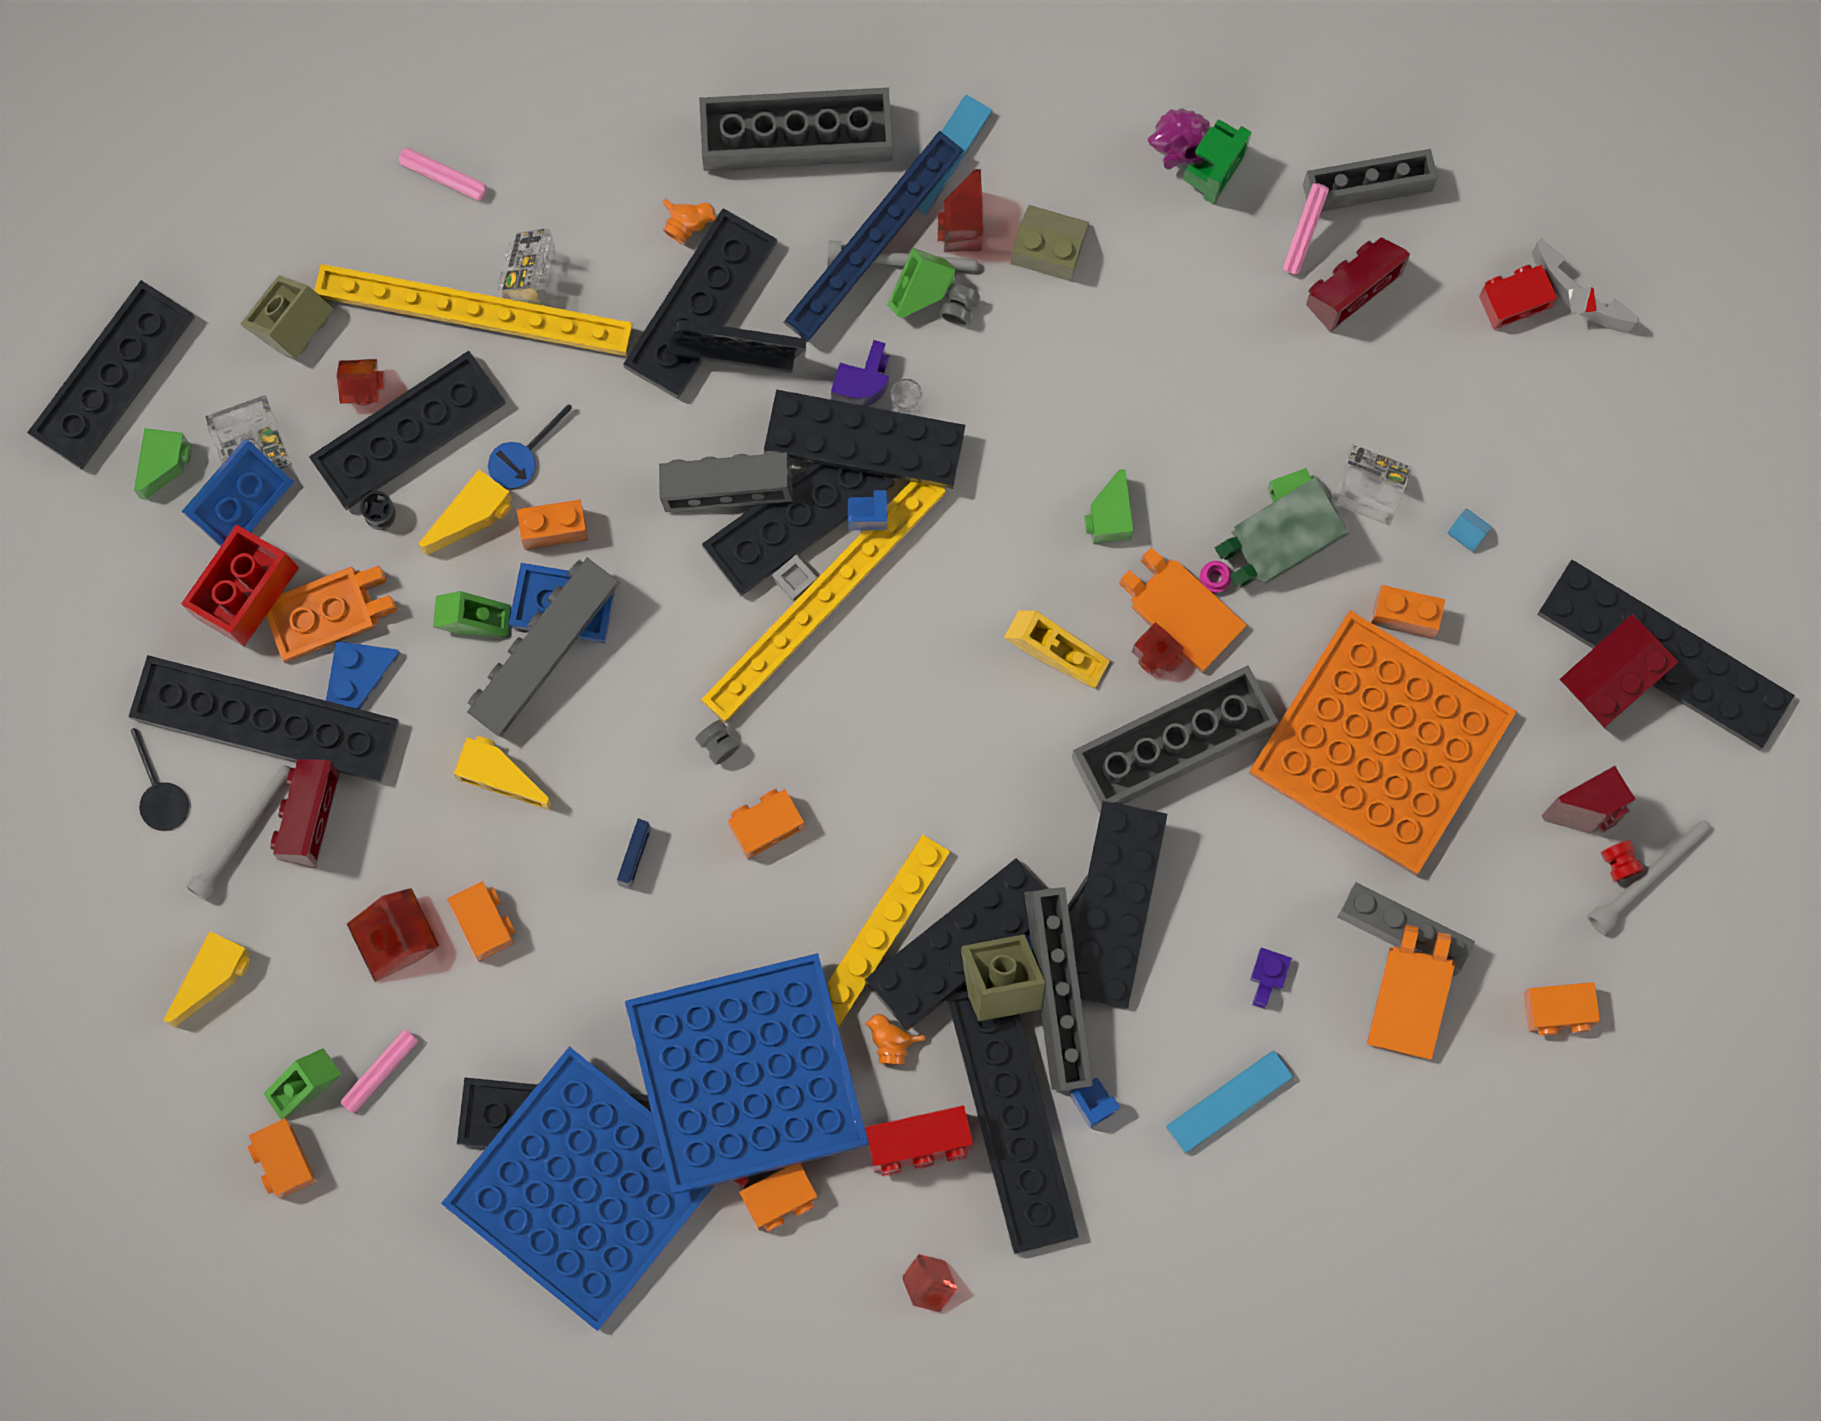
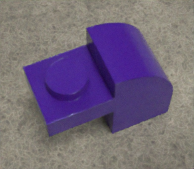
M873 340L865 369L839 363L831 389V400L869 406L883 397L889 386V376L880 374V372H886L890 355L885 354L886 343Z

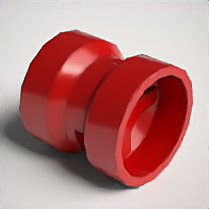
M1631 840L1620 842L1600 852L1604 862L1611 865L1610 875L1614 883L1632 877L1644 870L1641 861L1637 860L1633 855L1635 848Z

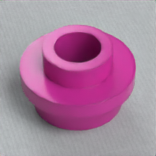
M1211 561L1203 566L1199 578L1200 582L1209 591L1221 593L1230 586L1232 581L1230 575L1232 573L1225 563ZM1212 573L1219 574L1221 581L1218 583L1212 582L1210 575Z

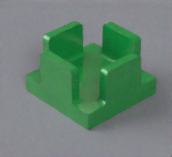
M1218 119L1214 127L1209 128L1195 151L1196 155L1205 159V161L1201 164H1194L1193 167L1188 165L1184 172L1183 180L1204 193L1203 199L1214 205L1244 159L1252 132L1243 126L1237 130Z

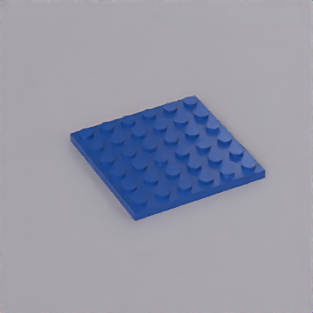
M818 953L624 1001L672 1196L868 1146L866 1132Z
M569 1046L441 1204L598 1331L715 1185L672 1196L652 1113Z

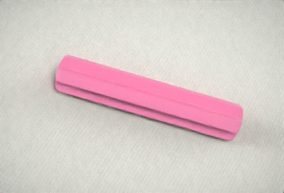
M408 147L404 148L399 156V163L402 166L477 201H481L486 194L487 186L485 183Z
M1314 183L1311 187L1283 268L1289 273H1300L1328 195V187Z
M403 1030L341 1099V1104L349 1112L355 1113L417 1044L416 1037L409 1031Z

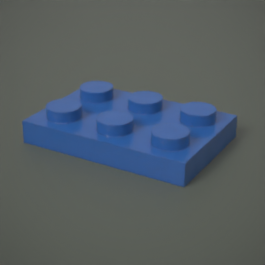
M244 439L181 512L221 547L236 524L251 533L294 481L249 440Z
M521 563L509 627L530 631L531 629L528 627V624L538 611L544 613L551 604L548 601L551 593L558 585L564 587L571 578L567 575L569 570ZM615 591L578 639L600 643L606 642Z

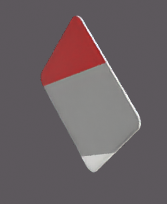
M1594 288L1569 290L1572 313L1596 311Z

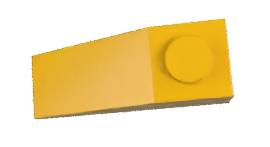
M479 469L418 543L421 551L429 555L493 525L497 518L502 520L512 507V504H510L512 501L510 492Z
M1018 610L1004 636V639L1028 655L1091 688H1096L1110 662L1109 659L1035 610Z
M477 736L475 740L466 738L454 771V776L458 781L550 810L551 802L549 798L498 747L494 746V741L482 736Z
M209 931L164 1021L173 1027L178 1026L235 983L238 975L242 977L250 965L251 959L248 958L250 952L246 948Z

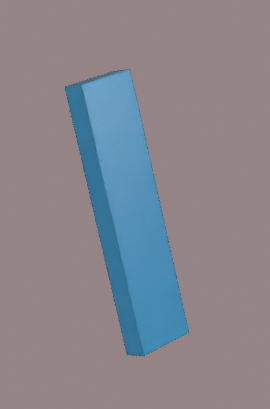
M965 94L941 131L964 151L917 208V210L926 215L992 114L991 108Z
M1273 1050L1169 1123L1166 1128L1184 1154H1186L1288 1082L1293 1076Z

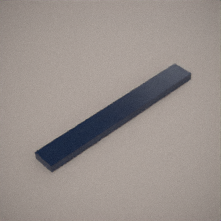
M939 130L783 323L801 338L807 339L808 343L964 150Z

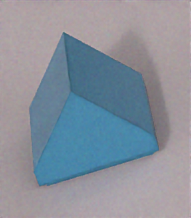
M1466 508L1447 534L1471 552H1474L1492 529V526Z

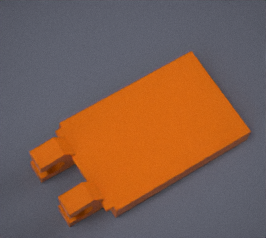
M1151 547L1142 556L1141 562L1154 576L1144 585L1129 570L1120 579L1119 585L1133 597L1131 601L1134 604L1131 608L1195 668L1203 673L1247 625L1177 560L1173 562L1169 559L1166 562Z
M378 565L360 572V570L355 571L351 566L282 593L266 615L282 661L284 663L290 662L336 644V641L341 642L376 628L375 624L379 623L377 618H383L397 612L398 609L395 601L390 595L371 601L367 591L369 588H374L387 582L383 569Z
M1406 924L1400 947L1394 946L1389 948L1367 1044L1432 1060L1455 963L1452 962L1453 960L1447 959L1451 935L1438 932L1433 955L1414 951L1419 927Z

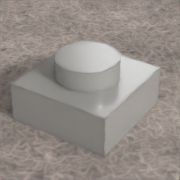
M797 555L772 575V579L793 602L817 579Z

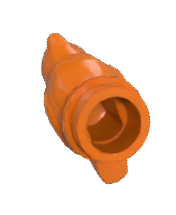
M666 198L662 202L671 215V218L665 222L666 226L663 232L680 244H684L687 239H690L692 232L701 231L706 223L716 220L715 209L709 203L697 205L673 204Z
M875 1014L865 1022V1025L872 1031L873 1043L878 1047L879 1064L905 1065V1057H908L906 1049L913 1043L925 1040V1035H910L892 1024L883 1014Z

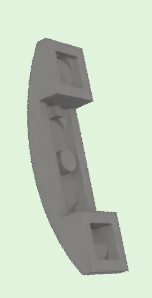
M1541 238L1532 252L1534 261L1537 266L1543 265L1555 294L1570 307L1569 290L1583 287L1560 269L1565 257ZM1595 298V312L1578 313L1598 325L1627 333L1634 329L1640 319L1616 299L1606 307Z

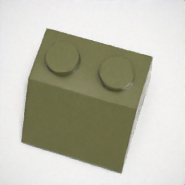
M1028 205L1012 250L1011 264L1072 281L1089 222Z
M278 275L240 325L279 353L295 359L306 350L309 340L315 332L327 323L328 316L333 311V308L308 285Z
M1024 934L961 946L968 997L978 1021L1042 1009L1046 983Z

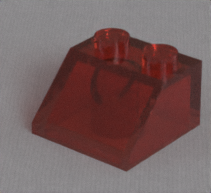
M974 169L944 200L943 211L937 212V241L944 242V252L982 251L984 229L981 169Z
M412 888L381 896L347 923V927L374 982L380 981L422 960L440 946Z

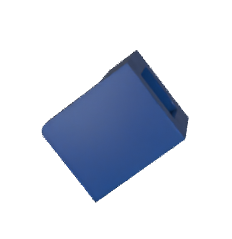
M874 490V497H851L848 499V530H887V490Z
M1098 1078L1092 1080L1093 1086L1076 1088L1070 1091L1069 1094L1089 1128L1094 1127L1120 1109L1113 1096L1110 1098Z

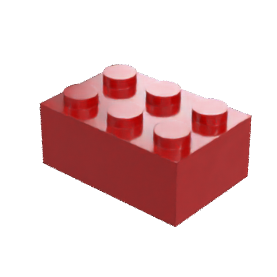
M236 524L181 605L195 619L245 647L299 567L285 552Z
M964 1105L865 1127L874 1173L881 1172L882 1177L899 1174L902 1167L914 1164V1169L927 1168L934 1165L935 1159L946 1157L947 1162L967 1158V1152H971L973 1147Z

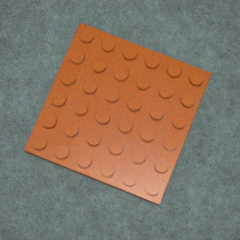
M1349 610L1248 774L1417 876L1517 711Z

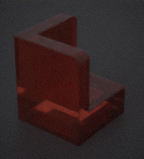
M918 1254L902 1276L912 1305L941 1312L957 1290L947 1262L942 1259Z

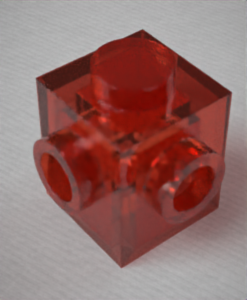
M339 360L336 377L340 404L355 403L357 405H369L372 402H378L380 390H385L384 370L379 371L378 360Z
M1155 622L1133 645L1132 653L1140 659L1138 664L1145 672L1150 675L1155 673L1160 678L1166 671L1171 675L1183 662L1181 655L1184 647Z

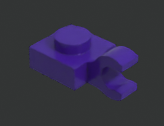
M1262 947L1260 948L1250 977V981L1259 983L1252 1003L1253 1006L1265 1009L1272 988L1282 990L1292 957Z

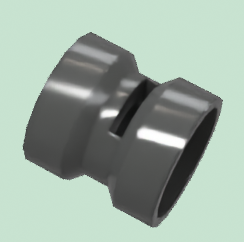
M952 284L948 291V302L943 304L939 315L951 324L967 327L972 319L971 310L977 306L980 295L964 285Z
M722 720L713 722L695 738L702 748H706L709 751V758L715 765L730 758L741 747L735 737L728 735L727 727Z

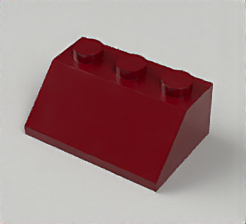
M1380 237L1374 243L1370 240L1357 250L1356 254L1358 256L1350 262L1347 260L1342 261L1333 269V276L1326 281L1320 279L1310 287L1306 306L1329 332H1332L1402 276L1411 255L1406 249L1383 237Z
M1631 614L1559 680L1599 724L1605 728L1674 667L1678 661Z
M297 759L296 767L290 768L287 777V787H290L288 798L282 799L278 817L282 818L280 829L273 832L270 849L274 850L273 855L277 860L316 868L340 773L331 761Z
M1614 765L1559 796L1542 814V818L1545 822L1589 834L1597 829L1604 833L1616 826L1626 814L1631 812L1628 807L1636 799Z

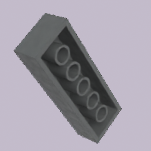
M889 87L699 98L704 171L893 161Z
M1249 665L1073 750L1072 760L1100 813L1102 801L1125 804L1274 731L1278 720Z

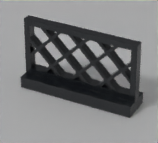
M679 319V321L669 322L665 354L791 373L793 371L794 359L806 349L807 339Z

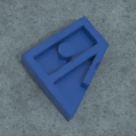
M336 641L326 701L361 709L367 701L370 692L383 679V674L392 662H395L399 657L398 649Z

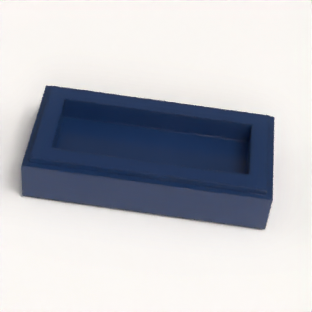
M637 819L617 877L618 885L621 887L632 888L651 832V826L648 821Z

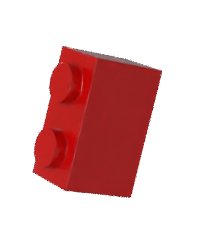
M1542 264L1533 268L1531 265H1525L1515 270L1512 276L1504 279L1502 276H1497L1484 283L1485 286H1483L1479 298L1494 330L1553 307L1557 296Z

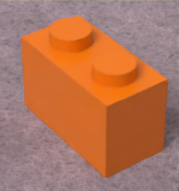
M581 499L517 509L520 536L524 550L588 540Z
M1381 585L1376 596L1371 623L1376 626L1434 639L1439 631L1445 599Z
M777 789L771 790L760 797V803L751 808L748 805H744L731 813L732 818L728 819L729 828L747 860L805 829L804 821L786 789L780 792Z
M481 881L447 898L478 962L514 945L511 935L516 932L508 916L501 918L496 906L501 905V901L493 886L487 889L484 882Z
M1595 982L1529 988L1524 992L1529 1032L1538 1031L1539 1036L1559 1034L1558 1029L1571 1028V1033L1591 1031V1026L1600 1022Z
M284 1118L248 1135L252 1143L247 1146L254 1163L260 1162L265 1174L261 1176V1180L268 1194L274 1192L276 1197L282 1199L317 1182L289 1120Z
M800 1163L788 1166L739 1192L758 1231L765 1228L767 1232L785 1223L783 1218L793 1212L798 1217L815 1208L812 1202L818 1200Z

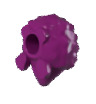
M1183 108L1179 110L1170 109L1165 115H1162L1155 126V133L1148 137V143L1156 151L1164 154V167L1170 170L1181 163H1203L1205 159L1196 155L1195 151L1211 127L1209 120L1205 119L1203 115Z

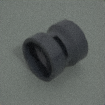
M372 491L363 497L360 509L366 523L376 530L389 528L396 518V510L390 497L381 491Z

